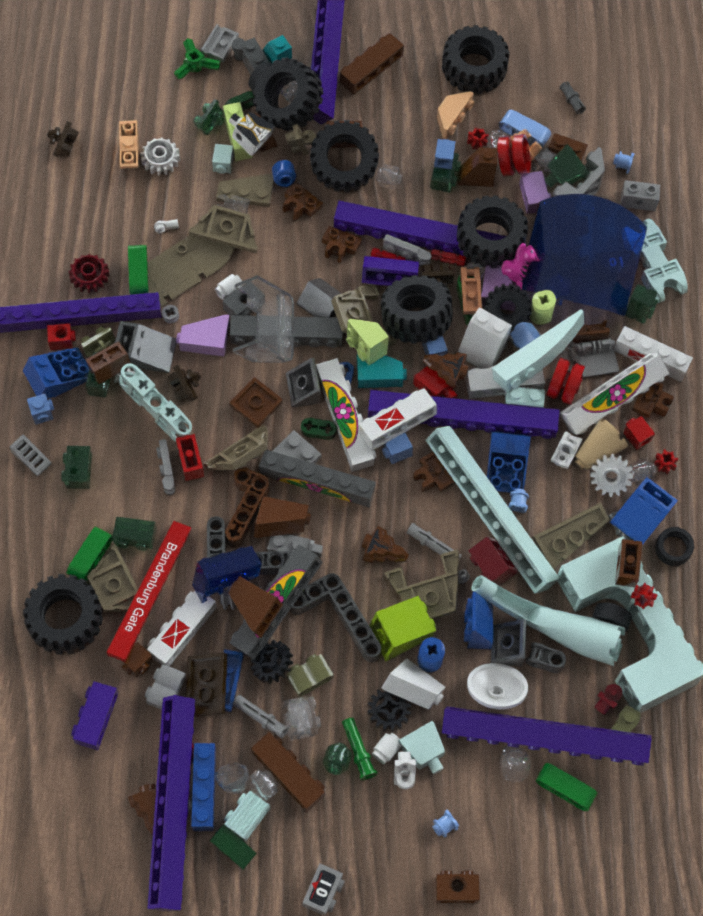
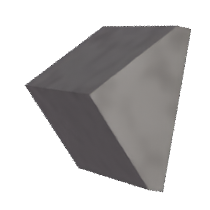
M321 278L308 281L297 301V305L313 317L332 318L336 313L331 300L334 296L341 293Z
M310 358L286 372L292 407L320 403L321 392L315 359Z
M525 619L493 625L491 663L522 667L525 659Z

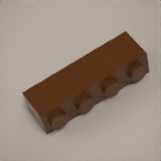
M391 33L381 37L375 45L368 47L361 56H357L351 64L341 69L340 83L355 95L403 56L404 45Z
M268 732L251 747V753L307 813L325 797V786L318 779L314 780L310 776L311 771L304 764L300 765L296 761L297 756L290 749L286 750L282 746L283 741L278 735L275 734L273 736Z

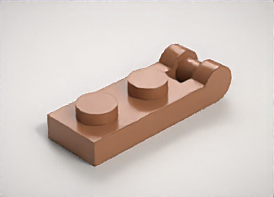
M461 267L463 315L475 314L479 307L482 308L480 268L473 267V269H467V267Z

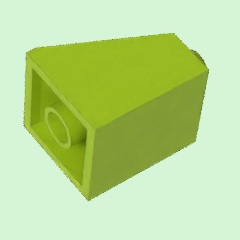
M419 596L377 611L369 624L381 645V654L385 662L421 644L436 632L435 622L432 618L430 619L426 604L420 600Z

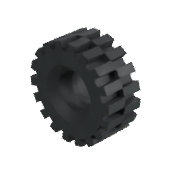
M504 283L499 288L498 286L494 287V291L488 293L489 296L485 300V311L511 324V330H514V327L521 322L528 323L532 307L529 295H527L524 289L522 290L518 285L515 287L512 283L505 286ZM505 301L513 302L515 304L514 312L511 314L503 313L501 311L502 303Z

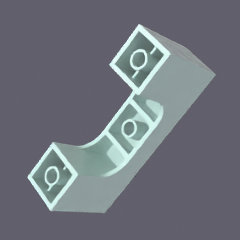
M622 536L562 565L558 572L560 579L557 582L575 612L599 600L613 599L620 602L632 614V620L647 644L649 656L622 669L615 682L621 687L622 694L628 705L642 713L697 685L703 678V664L700 660L696 659L692 645L684 639L683 630L674 622L673 614L669 608L665 607L663 597L659 591L656 592L655 588L653 589V593L658 594L656 600H654L653 607L648 605L642 609V607L634 605L635 599L631 598L635 587L615 585L618 547L622 539H625ZM641 562L637 585L641 586L645 582L646 585L652 587L653 581L644 572Z

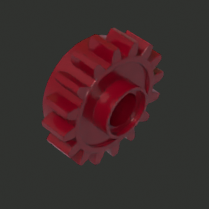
M81 255L80 258L74 259V264H70L71 270L68 271L70 282L73 283L75 289L79 287L80 292H83L85 289H87L88 293L91 292V289L98 292L97 287L104 288L103 282L108 283V277L110 276L108 264H105L103 258L99 259L98 255Z

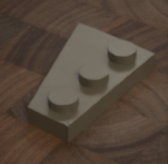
M271 173L220 181L216 200L270 207L274 185L273 175Z

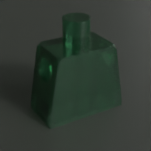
M567 144L547 165L552 173L544 180L550 188L558 181L561 185L565 182L571 185L588 176L590 172L569 144Z

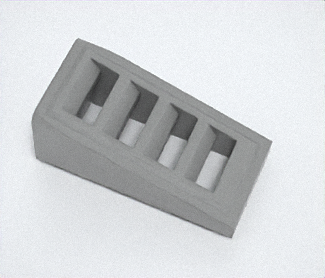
M24 435L20 436L10 446L11 452L37 477L52 464ZM30 449L31 451L24 457L23 455ZM35 455H37V457H36L35 459H33L31 462H29V460H30L32 457H34ZM40 460H42L43 462L37 468H35L34 466Z

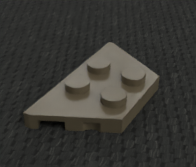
M214 205L206 215L199 219V222L193 228L189 229L188 235L257 253L258 247L255 243L249 214Z
M263 424L204 462L206 470H236L243 468L248 461L260 457L262 452L267 450L268 430Z
M114 544L110 552L99 561L98 566L87 577L99 598L104 612H127L138 588L116 544Z

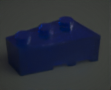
M252 546L241 547L235 551L221 553L210 558H203L197 561L192 586L201 603L207 601V597L215 593L219 595L225 593L223 589L231 586L239 576L247 581L259 576L262 563Z

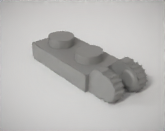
M385 236L382 249L405 257L408 261L419 262L420 267L431 263L432 256L426 250L393 236Z
M163 439L159 440L160 447H157L156 450L158 459L162 458L163 465H159L161 476H165L162 479L164 492L166 495L171 496L175 492V484L167 440Z

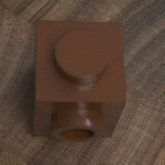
M137 642L133 646L126 662L121 661V668L128 675L132 673L137 677L139 674L143 675L150 667L149 665L154 660L152 655Z

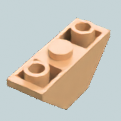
M473 92L448 95L438 107L437 121L443 139H447L449 135L454 134L457 128L456 125L464 120L466 111L472 109L474 105Z
M137 120L119 121L120 169L139 167Z

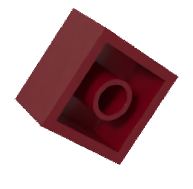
M485 537L468 550L471 554L470 560L476 567L479 566L483 571L481 575L497 585L504 584L519 572L496 539Z

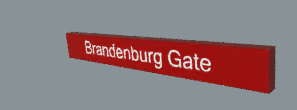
M173 521L107 650L108 656L126 662L192 531V527Z

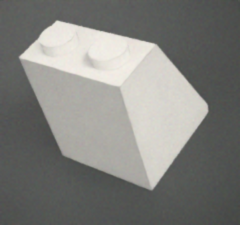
M479 307L468 324L458 352L467 354L466 361L477 368L487 369L494 366L507 347L512 325Z

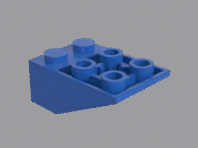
M78 347L29 357L23 369L35 395L46 394L47 399L56 397L94 378Z
M491 431L486 477L497 491L511 493L515 489L524 490L530 436Z
M646 477L610 523L632 540L641 541L643 545L678 500Z
M473 592L471 598H468L466 611H464V623H467L464 630V642H467V649H491L493 645V605L477 592Z

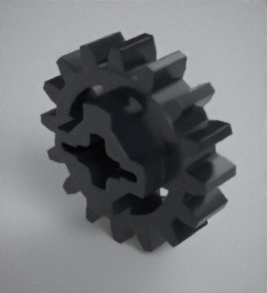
M272 640L271 644L267 642L256 659H251L250 661L254 664L250 667L254 671L253 675L263 683L272 684L273 680L278 683L280 676L285 678L284 673L291 671L288 668L289 665L293 664V661L290 660L293 657V654L289 652L291 649L281 641L276 642Z
M379 689L377 690V697L375 695L371 696L373 702H368L367 707L372 709H369L367 714L373 715L370 718V722L376 721V728L383 726L384 732L387 728L394 732L395 726L402 729L401 723H408L406 717L411 716V712L408 711L411 709V704H406L408 700L385 690L382 693ZM381 699H384L383 703L376 707L377 703ZM387 706L393 709L391 713L386 709ZM403 712L401 717L395 721L396 715Z

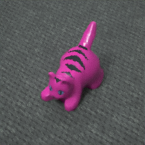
M522 243L516 250L515 258L513 260H506L502 264V274L508 276L521 289L530 263L540 261L535 253V249L531 245L526 247V244Z

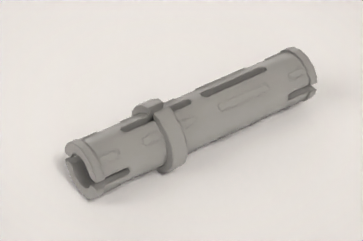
M412 523L407 530V534L420 541L422 546L426 545L439 555L453 551L452 548L432 536L431 532L424 531L415 523Z
M238 695L233 701L234 707H237L249 717L262 724V728L265 730L269 729L280 738L287 734L289 729L287 726L277 721L274 715L267 714L252 704L242 695Z

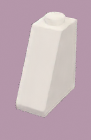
M405 659L389 674L381 688L419 706L430 709L434 704L438 705L443 699L444 695H442L445 686L409 659Z

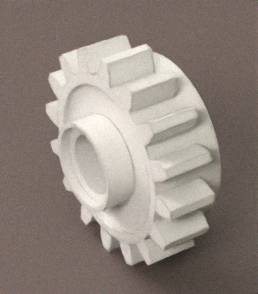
M154 138L152 141H148L146 146L142 147L143 152L140 153L141 162L145 166L146 171L150 169L151 174L156 171L158 176H160L161 172L167 175L168 170L174 171L173 166L178 167V161H180L179 148H176V144L171 143L170 139Z
M611 454V457L607 458L606 455H603V460L597 459L598 465L592 466L595 472L590 474V477H594L591 483L597 484L596 491L602 489V495L609 492V496L612 497L613 493L616 492L620 496V490L626 492V485L631 486L632 482L628 479L633 478V474L629 473L632 471V467H627L628 460L622 461V456L615 458L614 454ZM613 471L617 474V477L610 479L606 474Z

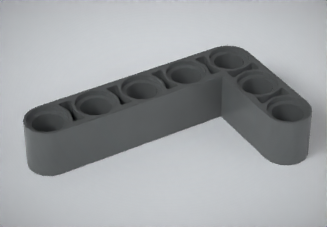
M214 516L207 522V564L209 572L213 576L277 575L278 570L287 562L292 552L226 553L224 520L219 516ZM215 525L221 526L219 530L211 529ZM218 543L221 547L214 549L212 545ZM274 560H278L281 562L278 566H273L271 564V562ZM235 561L241 563L239 567H233L231 564ZM253 561L261 562L259 566L251 565ZM214 562H220L221 566L215 568L212 566V564Z
M330 573L307 585L297 599L303 604L298 607L293 605L290 612L300 615L329 599L363 658L368 662H376L380 658L381 645L340 577L335 573ZM329 582H335L337 586L334 588H330L327 586V584ZM312 591H317L320 593V595L318 597H312L310 593ZM339 598H344L347 602L345 604H339L337 600ZM352 614L355 615L357 619L354 621H350L347 619V616ZM364 631L367 636L360 638L357 636V633ZM368 648H375L377 653L369 654L366 650Z

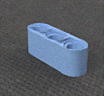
M508 110L499 122V128L511 136L526 129L531 134V137L528 139L530 146L536 141L543 148L551 136V131L547 127L514 110Z

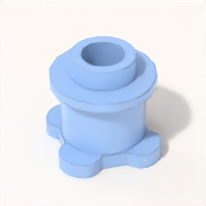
M621 151L619 155L615 154L613 164L616 165L615 169H626V173L629 174L634 153H631V156L622 154Z
M515 489L510 493L511 502L508 507L511 511L526 513L528 509L526 501L529 495L523 489Z
M445 810L444 816L438 820H433L434 825L432 827L439 837L441 835L447 837V833L453 829L455 831L458 830L459 824L449 810Z

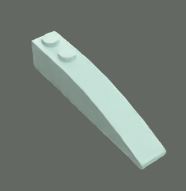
M580 309L492 367L493 379L508 393L512 389L518 388L526 380L533 378L535 374L551 363L573 340L584 325V311Z

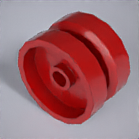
M515 135L513 141L509 136L499 137L497 152L502 175L504 177L514 176L516 171L520 175L529 174L531 171V156L526 135Z
M560 357L546 396L556 399L562 389L564 390L561 398L562 402L571 405L582 383L585 366L576 363L573 365L571 373H568L570 362Z

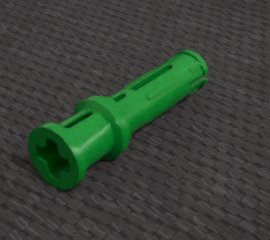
M354 718L343 720L342 725L355 756L353 762L358 766L361 774L360 780L364 781L375 777L378 773L372 766L370 760L372 757L366 752Z

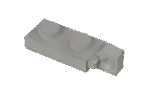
M285 534L270 536L267 551H292L298 545H301L318 557H321L323 546L314 544V541L308 538Z

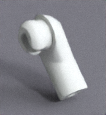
M177 219L157 221L154 225L155 231L159 234L167 230L179 228Z

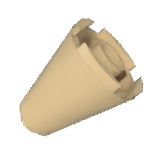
M601 418L574 456L576 458L574 462L581 470L584 468L588 470L593 465H597V459L602 461L603 455L609 458L611 454L615 455L628 447V444L624 438L620 440V433L612 424Z

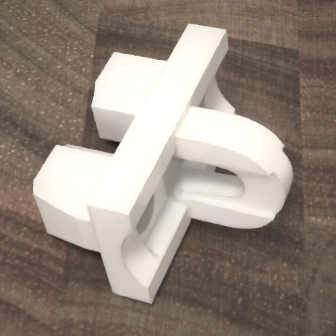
M565 431L551 458V462L561 468L568 469L583 439Z
M398 752V760H395L394 785L402 789H410L415 784L416 759L411 760L410 752Z

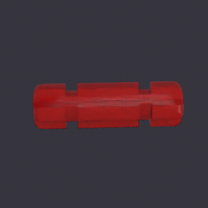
M373 247L370 257L406 260L405 257H397L394 253L385 250L380 251L376 247Z
M433 249L431 252V260L438 261L439 259L440 262L453 265L456 263L457 266L462 267L466 263V257L462 255L456 256L457 254L445 251L441 253L440 250Z

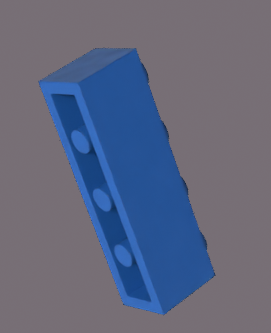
M194 743L191 824L193 831H214L215 743Z

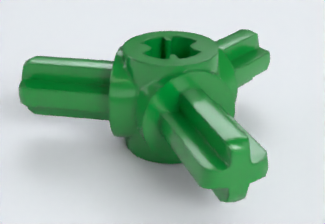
M187 38L183 41L186 50L183 65L174 72V75L179 80L183 79L189 72H199L203 68L218 70L220 68V61L205 58V55L195 48L193 40Z

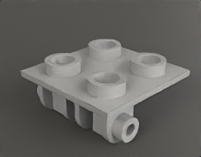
M609 338L575 344L579 364L585 366L583 378L620 372L613 348L615 347L614 340Z

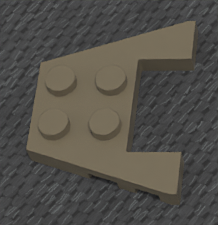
M376 284L362 285L355 290H349L332 298L331 302L342 332L347 333L349 319L374 322L365 299H377L379 297ZM382 328L389 336L388 345L394 346L397 340L385 328Z
M458 549L441 554L446 572L444 575L407 586L402 567L387 571L385 575L403 601L419 596L420 600L426 604L430 619L456 613L459 576Z

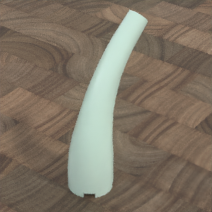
M482 575L478 576L472 583L471 589L473 592H477L488 602L517 620L525 619L526 625L572 651L614 666V661L617 662L623 645L621 644L620 635L625 636V627L596 618L541 606L507 591Z

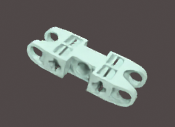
M646 219L643 221L645 231L643 234H637L628 227L621 229L625 251H632L634 261L641 260L645 268L641 280L648 293L656 302L661 303L665 301L663 291L665 287H672L680 294L687 293L688 285L685 274L677 259L671 261L666 259L663 251L667 241L653 220Z
M130 363L124 365L119 378V384L123 390L140 407L143 406L155 418V423L175 442L177 438L175 433L179 436L189 435L192 430V423L171 400L168 402L155 388L156 385L136 365ZM127 368H132L135 371V374L129 371L124 372V370ZM156 400L160 403V406L154 407L150 402Z

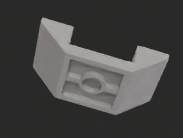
M600 147L594 152L591 151L586 157L587 163L583 168V178L586 180L584 183L581 182L574 188L565 182L554 190L551 204H557L556 214L578 213L599 191L605 172L602 149Z

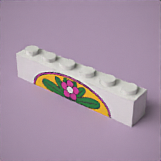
M651 352L559 414L569 432L576 435L583 434L589 426L597 424L607 414L615 413L619 409L618 407L630 403L636 395L645 393L654 383L662 382L669 372L660 355Z
M337 358L316 364L318 380L333 422L336 425V430L351 471L354 472L373 466L376 453L375 450H371L360 435L359 424L363 421L361 413H357V401L355 397H351V385L349 380L346 381L344 378L345 369L343 364H339Z

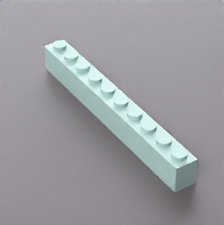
M450 426L436 428L425 440L532 591L537 594L548 590L560 579L452 428Z

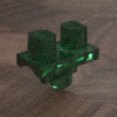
M214 99L211 103H205L202 107L204 114L202 116L196 115L193 120L195 126L200 128L204 135H209L216 125H223L225 122L222 117L224 113L219 106V101Z

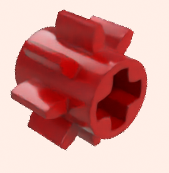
M475 128L473 132H468L467 144H471L472 149L476 150L479 147H487L489 134H485L484 129Z
M664 449L662 454H656L655 458L657 460L653 465L658 467V472L662 471L669 474L670 469L675 471L677 467L675 463H677L678 458H675L673 451L668 452Z
M645 582L641 586L636 585L634 592L631 594V598L635 599L634 605H638L642 609L648 605L653 607L654 600L658 596V594L653 593L654 586L646 585Z

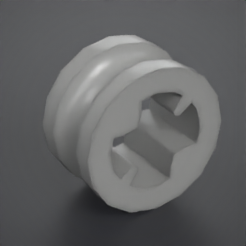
M167 305L162 309L163 319L167 323H175L179 319L178 309L174 305ZM173 311L174 315H170V317H168L167 313H171Z

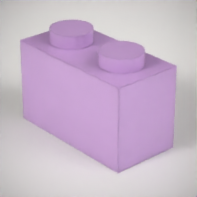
M542 171L521 175L519 185L527 214L536 213L539 202L551 203V193L547 192V178L543 177Z

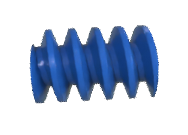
M430 637L422 642L419 648L417 663L423 671L432 673L441 667L445 655V647L442 641Z

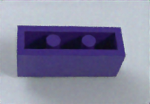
M364 256L361 283L392 286L393 282L396 280L400 281L403 277L410 278L412 275H417L418 277L419 262Z
M93 681L92 687H88L85 698H87L85 706H81L78 714L80 720L78 725H74L71 733L75 744L99 750L119 694L117 688Z

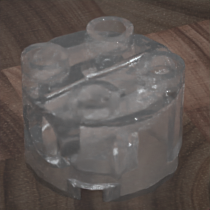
M313 696L284 700L282 703V709H286L287 712L283 714L285 726L289 728L287 735L291 741L316 736L318 728H321L320 718L315 716L316 702Z

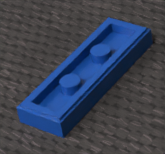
M224 649V653L227 654L225 711L232 712L244 654Z

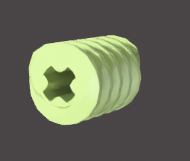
M540 291L533 296L531 303L532 313L529 317L535 324L543 325L551 321L556 303V296L552 291Z

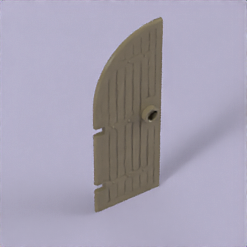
M189 235L148 262L149 293L159 292L162 308L168 304L164 299L167 296L174 300L202 282L199 277L201 274L208 278L220 270L229 261L235 248Z

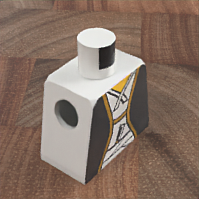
M249 112L243 119L234 113L229 119V123L235 126L232 134L233 139L251 156L269 139L275 127L272 123L252 112Z

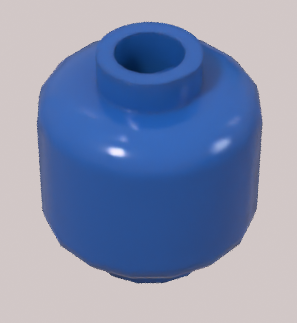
M281 160L273 165L272 175L274 182L278 186L287 187L295 182L296 172L293 163L288 160Z

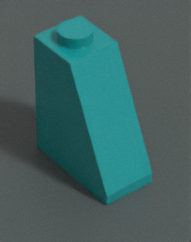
M283 35L271 40L262 49L271 63L275 60L281 61L282 58L292 59V46Z
M357 354L358 388L403 387V380H407V369H403V362L386 355L368 365Z

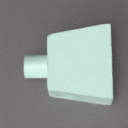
M433 721L399 739L403 752L411 753V760L416 759V767L419 770L428 765L434 775L444 769L439 758L444 756L445 749Z

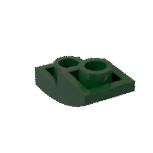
M222 825L209 840L242 870L257 854L225 825Z

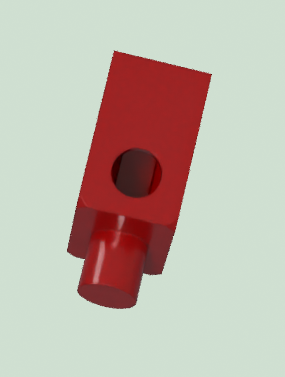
M426 366L414 375L413 385L419 390L424 388L430 396L454 399L458 397L457 393L453 390L454 387L447 385L445 380L438 376L437 371L431 370Z

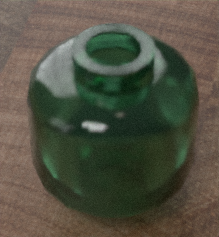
M338 742L329 745L323 758V765L327 772L334 775L346 772L349 768L352 753L343 743Z

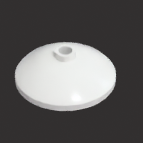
M489 663L476 667L469 674L467 689L472 698L481 705L491 709L503 710L516 707L525 700L528 693V683L525 677L515 668L499 663Z

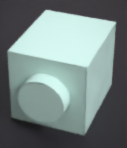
M215 144L212 160L213 172L221 174L231 173L234 156L232 145Z

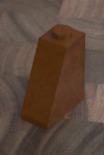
M479 147L458 168V185L493 187L497 168V148Z
M263 496L255 522L254 537L261 538L304 532L305 526L309 525L311 520V513H308L309 505Z
M240 576L232 583L228 592L250 629L258 637L262 638L283 606V603L277 597Z

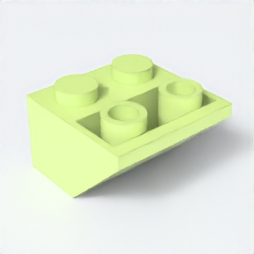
M356 319L348 320L347 343L358 351L357 354L362 361H366L368 365H371L387 354L389 336L378 323Z

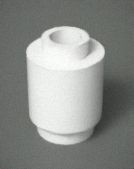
M231 274L217 284L215 292L220 299L224 300L239 288L243 282L238 275L234 276Z
M385 733L373 748L372 756L382 764H385L387 761L389 762L401 748L400 738L393 733L390 735Z

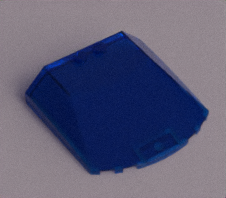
M565 194L540 201L529 245L535 249V253L540 261H533L528 266L522 290L534 293L550 290L556 298L606 310L624 317L647 227L628 209L597 196Z

